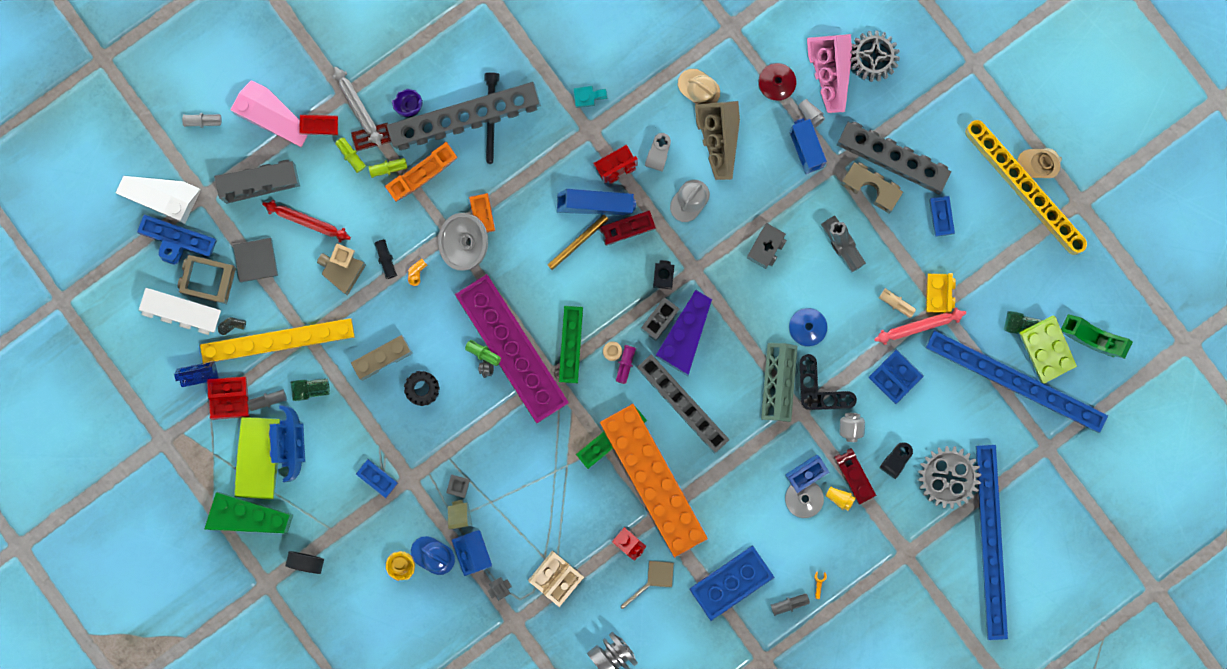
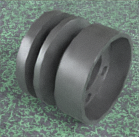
M613 632L609 634L613 640L612 644L605 638L603 639L606 646L605 650L596 645L587 653L598 669H619L621 666L624 669H630L626 664L628 660L634 666L638 664L633 651L622 638Z

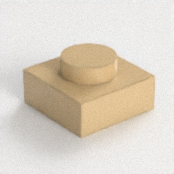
M336 243L329 261L348 269L355 250Z

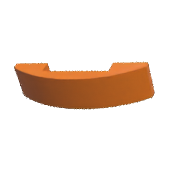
M445 142L431 152L430 156L402 176L399 175L385 185L395 202L430 181L458 157L449 144Z

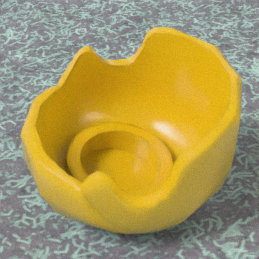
M403 551L392 553L386 560L388 575L397 581L410 579L415 571L413 557Z

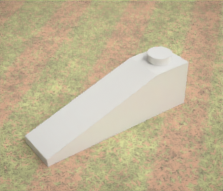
M123 176L116 194L185 224L201 189L183 181Z

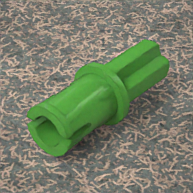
M473 340L468 341L465 346V350L477 356L479 360H485L494 366H498L501 361V357L489 351L487 346L483 347Z

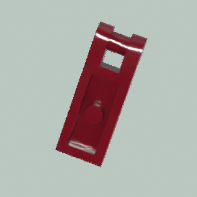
M649 210L604 225L599 229L604 234L605 246L655 230L656 227ZM616 229L618 235L612 237L611 230Z
M852 448L846 450V453L843 455L838 454L834 457L859 505L877 496ZM851 460L852 465L846 467L844 462Z

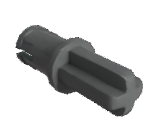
M282 389L270 394L264 393V396L248 400V407L250 411H254L267 406L270 408L271 405L287 401L285 391Z
M802 594L790 599L786 597L787 600L770 605L774 616L790 610L793 612V609L808 605L810 601L807 594Z

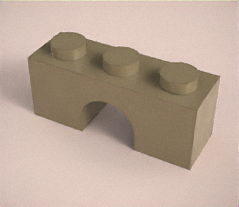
M854 162L840 185L855 194L859 192L862 186H873L877 191V198L873 204L890 214L903 193L900 190L901 187L893 182H886L884 177L877 172L873 174L868 171L866 165Z
M400 335L354 360L351 364L359 379L363 381L378 373L385 366L394 362L397 363L413 353L404 336Z

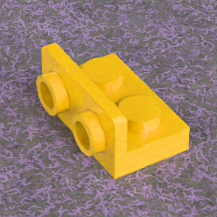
M953 273L927 274L926 312L950 313L955 308V297H952V289L955 290L956 279L953 278Z

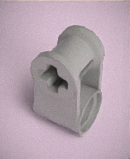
M660 133L655 136L645 162L646 167L663 172L671 143L670 137L667 134ZM663 138L667 145L664 144L663 147H660L657 141Z

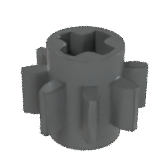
M502 577L489 584L491 589L488 590V593L492 599L496 597L499 601L511 594L509 588L512 586L508 579L503 581Z

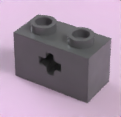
M766 223L747 255V259L767 269L768 265L772 267L777 259V256H775L777 249L782 250L787 241L784 239L786 233ZM769 242L773 250L765 251L764 245H767Z
M664 297L643 324L641 330L657 341L680 309Z

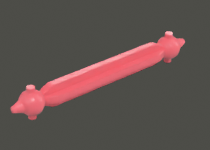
M954 308L952 313H943L893 328L888 333L881 330V333L874 340L886 345L889 339L903 338L949 324L952 320L959 323L962 316L966 314V311Z

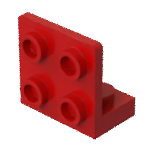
M625 145L594 162V166L603 182L611 184L620 179L619 176L626 173L627 175L635 171L636 166H638V158L636 156L633 157L630 149Z

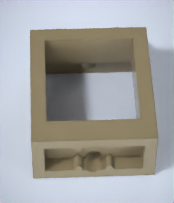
M188 255L182 266V270H184L183 277H180L178 281L179 292L227 304L236 267ZM194 262L224 269L217 296L187 289Z

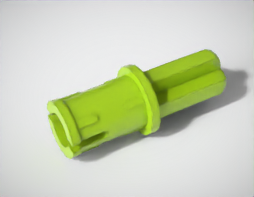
M340 138L336 141L335 145L345 156L344 160L351 164L356 173L362 171L366 165L357 155V151L352 149L345 138Z
M405 158L389 162L385 160V163L369 166L371 178L384 174L391 175L392 172L407 169V162Z

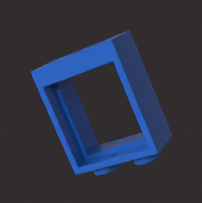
M802 118L795 121L789 133L805 174L824 168L827 161L811 120L805 121Z

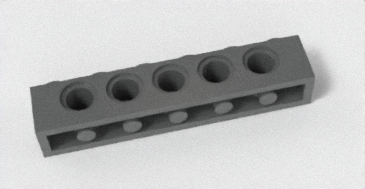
M852 121V123L848 122L837 146L938 195L943 191L952 172L948 170L946 165L942 163L935 164L931 162V158L925 155L919 156L914 154V150L906 146L902 148L896 145L897 142L890 138L885 140L879 137L880 134L876 131H867L857 122ZM862 136L865 139V143L858 144L855 137ZM879 144L882 147V152H875L873 145ZM890 153H897L899 160L893 161L890 158ZM907 161H914L916 169H910L907 166ZM925 169H931L934 174L933 177H927L924 173Z
M652 354L637 366L639 372L714 454L729 441V438Z

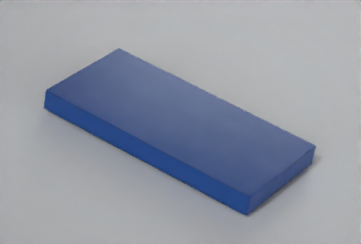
M752 545L689 588V590L710 621H712L775 577Z

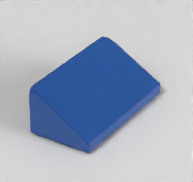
M815 455L785 474V476L798 493L830 472L820 456Z

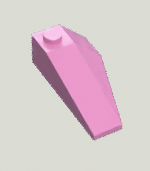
M851 34L807 38L808 57L810 63L814 65L816 71L814 74L816 80L819 79L822 88L820 92L827 113L845 112L851 68L850 59L852 58L850 53L852 51Z
M252 80L241 90L230 109L235 115L301 148L308 136L300 135V120L268 88Z

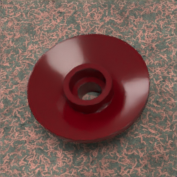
M774 63L768 65L759 76L760 91L770 100H785L793 94L796 88V76L792 69L784 64ZM780 78L782 82L777 84L774 79Z

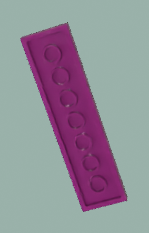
M487 274L455 294L490 351L501 357L500 367L536 423L541 422L569 404Z

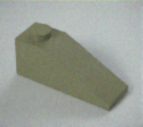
M463 500L453 501L452 506H448V528L457 529L472 526L469 504L464 503Z

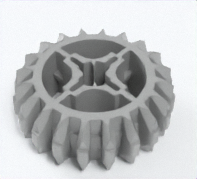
M878 30L875 31L874 35H872L871 31H868L867 37L862 33L860 35L861 40L855 38L854 42L856 44H852V50L854 51H850L853 57L850 60L851 63L855 64L851 69H858L856 72L857 76L863 73V80L870 76V82L873 81L874 77L879 82L881 75L884 79H887V73L892 75L894 73L892 68L898 67L896 62L900 60V57L896 55L900 51L899 49H893L897 46V43H890L892 40L891 36L885 39V32L879 36ZM873 42L870 50L859 51L863 45ZM879 44L886 48L888 55L880 50ZM874 49L876 56L878 55L875 61L870 57ZM860 58L869 63V68L862 64ZM889 61L887 66L876 70L877 63Z

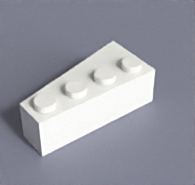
M145 288L139 311L142 312L141 315L149 318H153V315L161 317L160 321L172 324V321L180 323V327L191 329V326L199 328L198 332L209 335L210 332L214 333L221 310L149 288Z

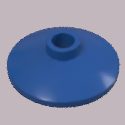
M801 309L790 320V335L795 342L802 346L817 345L826 336V319L815 309ZM807 323H810L812 325L811 330H807L805 328V325Z

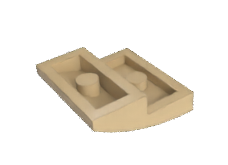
M552 551L528 581L560 607L584 576Z

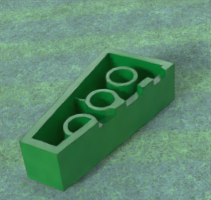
M216 492L204 530L285 534L289 531L293 515Z

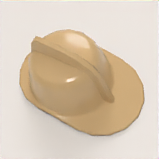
M698 69L685 70L678 79L680 92L695 104L716 103L720 97L719 85L715 80Z
M1050 148L1028 149L1020 153L1017 162L1031 178H1054L1060 171V162L1062 161V157H1059L1057 152Z

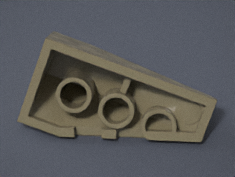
M738 101L695 104L696 124L698 130L701 129L704 137V140H702L703 144L708 148L710 154L708 159L715 180H730L733 178L740 123Z

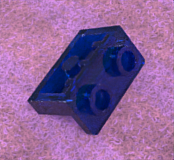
M215 361L177 368L174 373L175 381H180L181 387L206 383L207 379H219Z

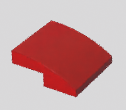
M246 377L207 379L211 420L250 417Z

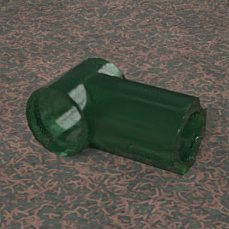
M1007 311L1004 331L1019 334L1043 320L1026 317L1022 313Z
M328 379L296 380L290 382L292 401L308 400L311 397L330 395Z

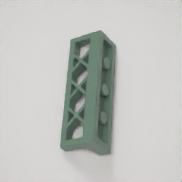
M768 343L762 420L791 422L798 347L796 345L786 343ZM774 348H779V356L775 359L773 356ZM776 367L778 369L777 375L773 378L772 369ZM774 386L776 388V394L772 397L770 395V389ZM771 405L774 407V416H768Z

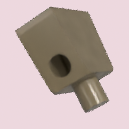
M322 253L317 260L318 264L325 267L322 275L348 296L366 264L352 258L347 269L330 262V257Z

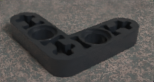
M811 354L801 357L799 361L800 402L804 409H850L856 405L857 398L852 392H818L817 360ZM806 358L813 361V364L810 365V371L814 370V374L807 373L803 375V371H807V366L803 365ZM806 377H811L814 380V385L810 388L806 387L803 383ZM817 395H821V407H817L818 403H812L811 407H808V403H804L808 396H811V399H818ZM830 395L834 398L832 406L824 404L823 399L825 396ZM836 395H840L839 399H844L846 395H849V398H853V402H850L849 406L846 402H839L840 406H837L838 399Z

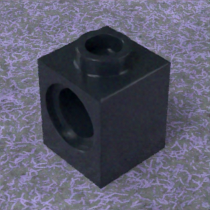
M660 260L659 263H655L653 288L672 290L675 265H671L670 261ZM661 270H667L669 277L661 279L658 273Z

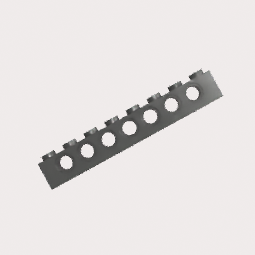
M530 82L388 124L387 128L392 146L402 151L409 149L410 145L415 143L417 145L426 144L428 139H443L446 137V134L452 132L455 135L465 132L464 129L469 127L472 129L480 128L483 126L482 123L490 122V124L500 122V118L506 116L514 118L523 111H526V113L537 111V107H540L541 104L534 82ZM520 96L523 97L524 103L516 106L514 103L515 99ZM499 102H505L506 104L503 111H497L496 109ZM486 107L487 114L480 117L478 115L479 109ZM463 113L469 114V119L466 122L460 121V116ZM445 118H450V126L443 127L442 121ZM431 123L433 126L432 131L425 133L424 126ZM409 129H414L415 133L412 138L406 137V132Z

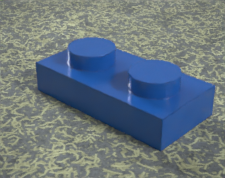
M950 197L930 198L935 237L955 234Z
M369 459L366 460L356 473L358 477L385 498L389 496L398 484V482Z

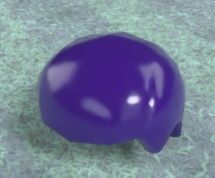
M406 89L397 93L396 98L392 100L393 109L400 116L410 118L420 112L423 100L421 95L415 90Z

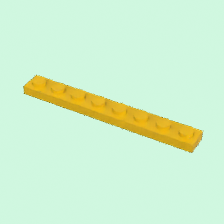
M349 318L200 344L203 364L355 338L352 319Z

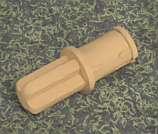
M886 288L879 297V299L892 306L893 310L897 309L909 318L916 311L914 307L903 301L902 297L899 298Z

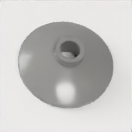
M815 482L798 493L790 485L785 495V502L788 510L793 515L799 518H810L821 510L824 496L821 488ZM803 495L808 496V502L804 503L802 501Z

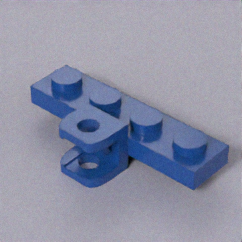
M147 215L143 216L137 231L140 235L161 241L159 256L162 261L173 265L179 263L184 250L210 258L217 242L214 238Z

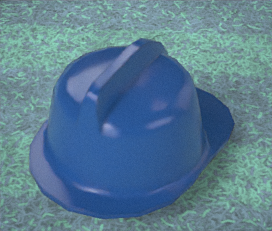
M425 536L416 539L412 544L411 556L414 562L427 571L436 575H444L453 568L455 555L448 546L440 541Z

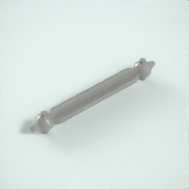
M334 67L335 73L332 77L339 81V86L360 123L370 135V138H368L369 142L371 141L381 146L383 135L376 132V126L350 81L345 78L347 72Z

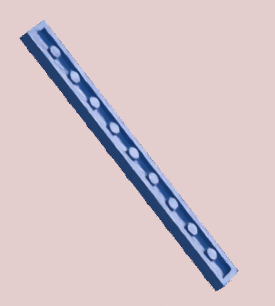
M935 330L925 347L1097 433L1101 432L1108 418V415Z
M980 445L975 447L976 464L980 467L977 473L982 475L977 480L981 482L978 485L987 640L1008 639L997 453L996 445Z

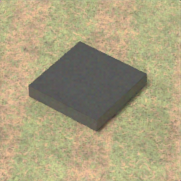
M272 238L233 245L240 283L278 276Z

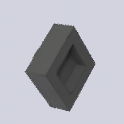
M451 474L446 493L466 498L470 479Z

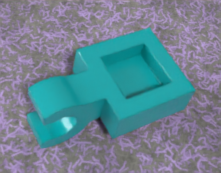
M593 86L574 88L576 108L595 106L594 100L608 99L606 89L593 91Z

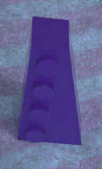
M698 290L694 291L655 356L686 376H689L712 302L711 298Z

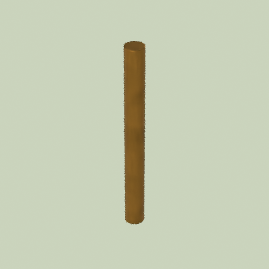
M602 215L547 264L551 270L556 268L609 219Z

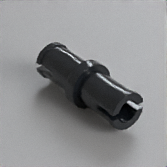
M386 240L376 241L374 245L379 256L378 262L382 265L385 278L391 279L396 277L397 273L392 262L393 256L389 253Z

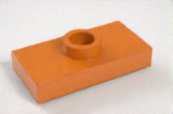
M488 193L469 197L472 214L484 224L487 233L494 232L495 226Z

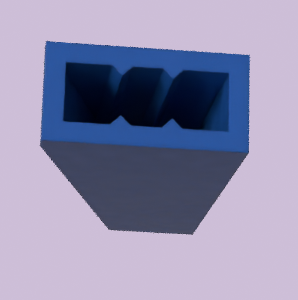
M565 189L557 194V213L629 215L636 208L634 194Z

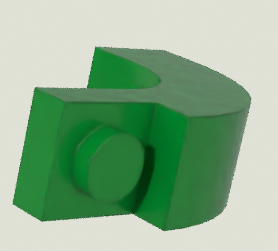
M1070 314L1067 315L1061 328L1062 333L1074 341L1111 357L1116 356L1125 359L1133 343L1128 338L1103 331L1085 319Z

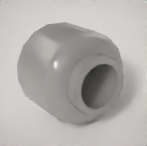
M846 413L840 419V435L846 438L847 442H857L858 439L864 436L865 420L860 417V414Z

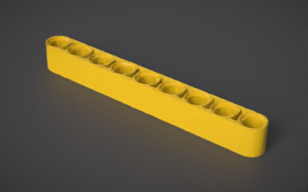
M972 121L965 131L967 138L1067 252L1072 255L1083 252L1087 247V241L987 126L982 121ZM972 126L978 127L979 130H980V133H979V134H974V133H972L971 127H972ZM985 140L992 143L991 149L984 146ZM1002 155L1005 158V162L999 163L996 156ZM1009 169L1016 170V178L1010 176ZM1022 183L1029 185V192L1023 191ZM1040 198L1043 203L1042 206H1037L1034 203V199ZM1048 212H1052L1055 215L1054 221H1050L1047 218ZM1061 226L1067 228V235H1062L1060 233ZM1073 241L1080 243L1079 250L1073 248Z

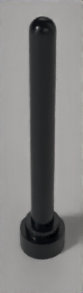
M484 73V81L488 86V95L495 93V86L499 82V73ZM487 122V164L494 162L495 123L490 124V122Z

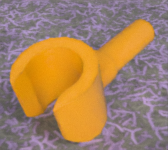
M817 571L814 575V579L817 582L815 598L820 599L822 582L826 580L827 575L824 572L823 580H819L817 578Z

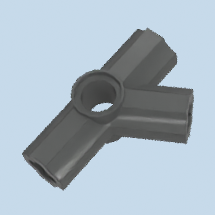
M834 215L821 224L831 240L833 249L843 258L851 272L866 264L855 247L856 244L844 222H839Z

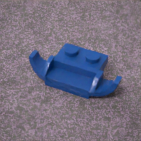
M279 405V409L286 413V420L280 421V424H270L271 463H282V467H289V473L287 477L283 478V482H291L297 478L301 471L302 462H305L304 424H300L299 417L293 408Z

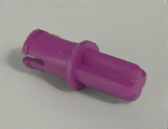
M628 345L624 346L621 361L618 362L620 366L616 382L621 384L627 383L630 368L633 367L632 361L636 348Z

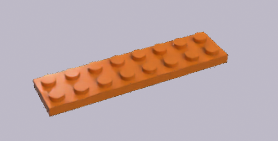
M634 404L600 421L599 423L673 557L675 558L707 540L708 538Z

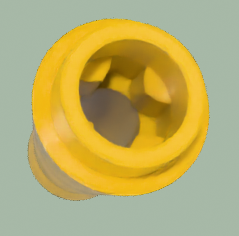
M830 487L826 494V497L839 508L847 511L850 510L856 499L852 496V493Z

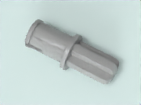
M184 114L182 121L184 127L200 126L203 128L204 126H220L222 118L219 114Z

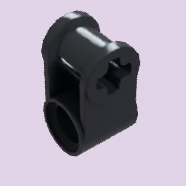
M908 443L897 444L879 468L896 479L913 454L912 446ZM906 446V451L908 452V454L901 456V451L899 450V448H904Z

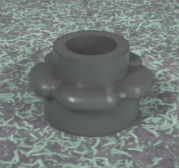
M483 360L479 364V374H482L483 378L493 375L494 365Z

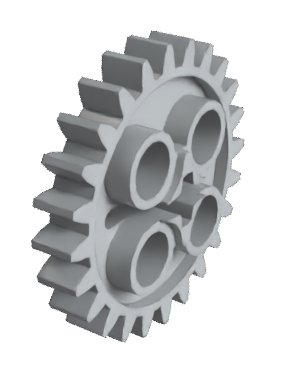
M946 446L945 452L938 448V454L931 451V459L925 457L928 461L927 464L921 463V466L925 469L918 471V473L923 475L918 481L924 482L920 489L926 488L923 495L927 496L930 494L931 496L928 500L930 502L936 499V506L942 502L943 508L950 504L951 509H954V503L961 507V501L969 503L968 496L973 499L975 498L972 491H979L975 485L981 484L980 481L976 480V478L982 476L976 473V470L980 467L973 466L976 459L969 460L970 453L965 456L963 455L964 449H961L958 453L956 446L953 447L952 451ZM945 461L947 463L945 471L937 470L938 462ZM960 464L966 466V473L963 475L956 473V467ZM949 472H952V476L966 478L967 481L951 480L948 483L946 478L934 477L933 473L949 475ZM936 480H941L944 483L943 488L939 491L933 488V483ZM956 483L963 486V491L960 494H955L952 491V487Z

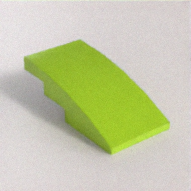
M241 418L235 497L274 499L278 463H271L269 430L270 424H280V419Z

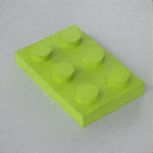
M1052 315L1019 333L1041 383L1045 384L1077 367L1055 316Z

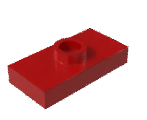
M300 115V135H338V116Z

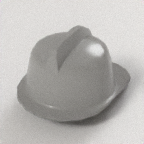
M690 180L684 183L671 201L670 210L675 219L681 222L694 220L709 200L710 192L708 187L699 180Z

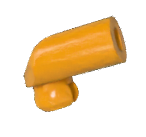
M422 258L408 269V282L412 286L420 284V271L428 266Z

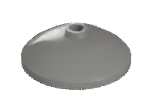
M458 213L449 217L439 232L438 247L440 254L446 264L456 270H470L478 266L484 259L488 249V234L484 224L476 216L469 213Z

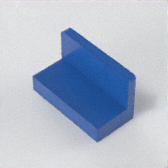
M480 530L452 539L464 576L492 567Z

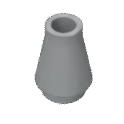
M808 99L803 100L798 105L805 119H810L814 128L825 120L824 113L811 104Z

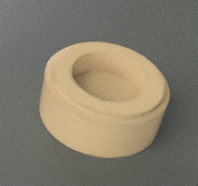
M608 342L603 348V355L609 361H616L622 355V348L617 342Z

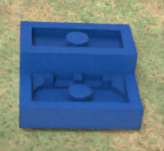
M896 349L868 378L897 404L924 375Z

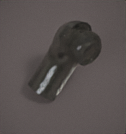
M229 317L219 324L218 332L221 335H226L234 328L245 330L246 321Z

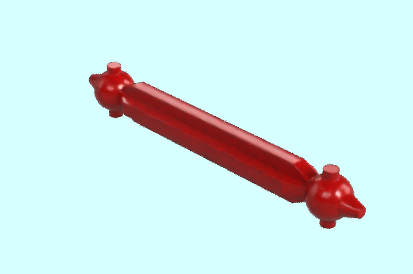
M273 199L270 202L262 203L268 214L271 215L275 212L280 217L327 236L336 237L339 243L351 239L345 228L338 230L333 225L283 205L277 206Z

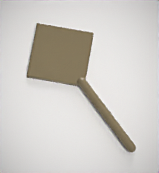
M649 561L648 583L623 603L621 609H624L649 586L672 587L674 563Z

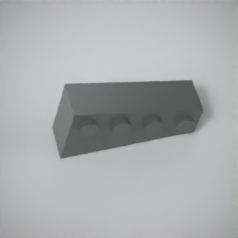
M282 160L274 165L266 164L259 168L214 176L219 199L226 204L300 186L296 166L293 161Z

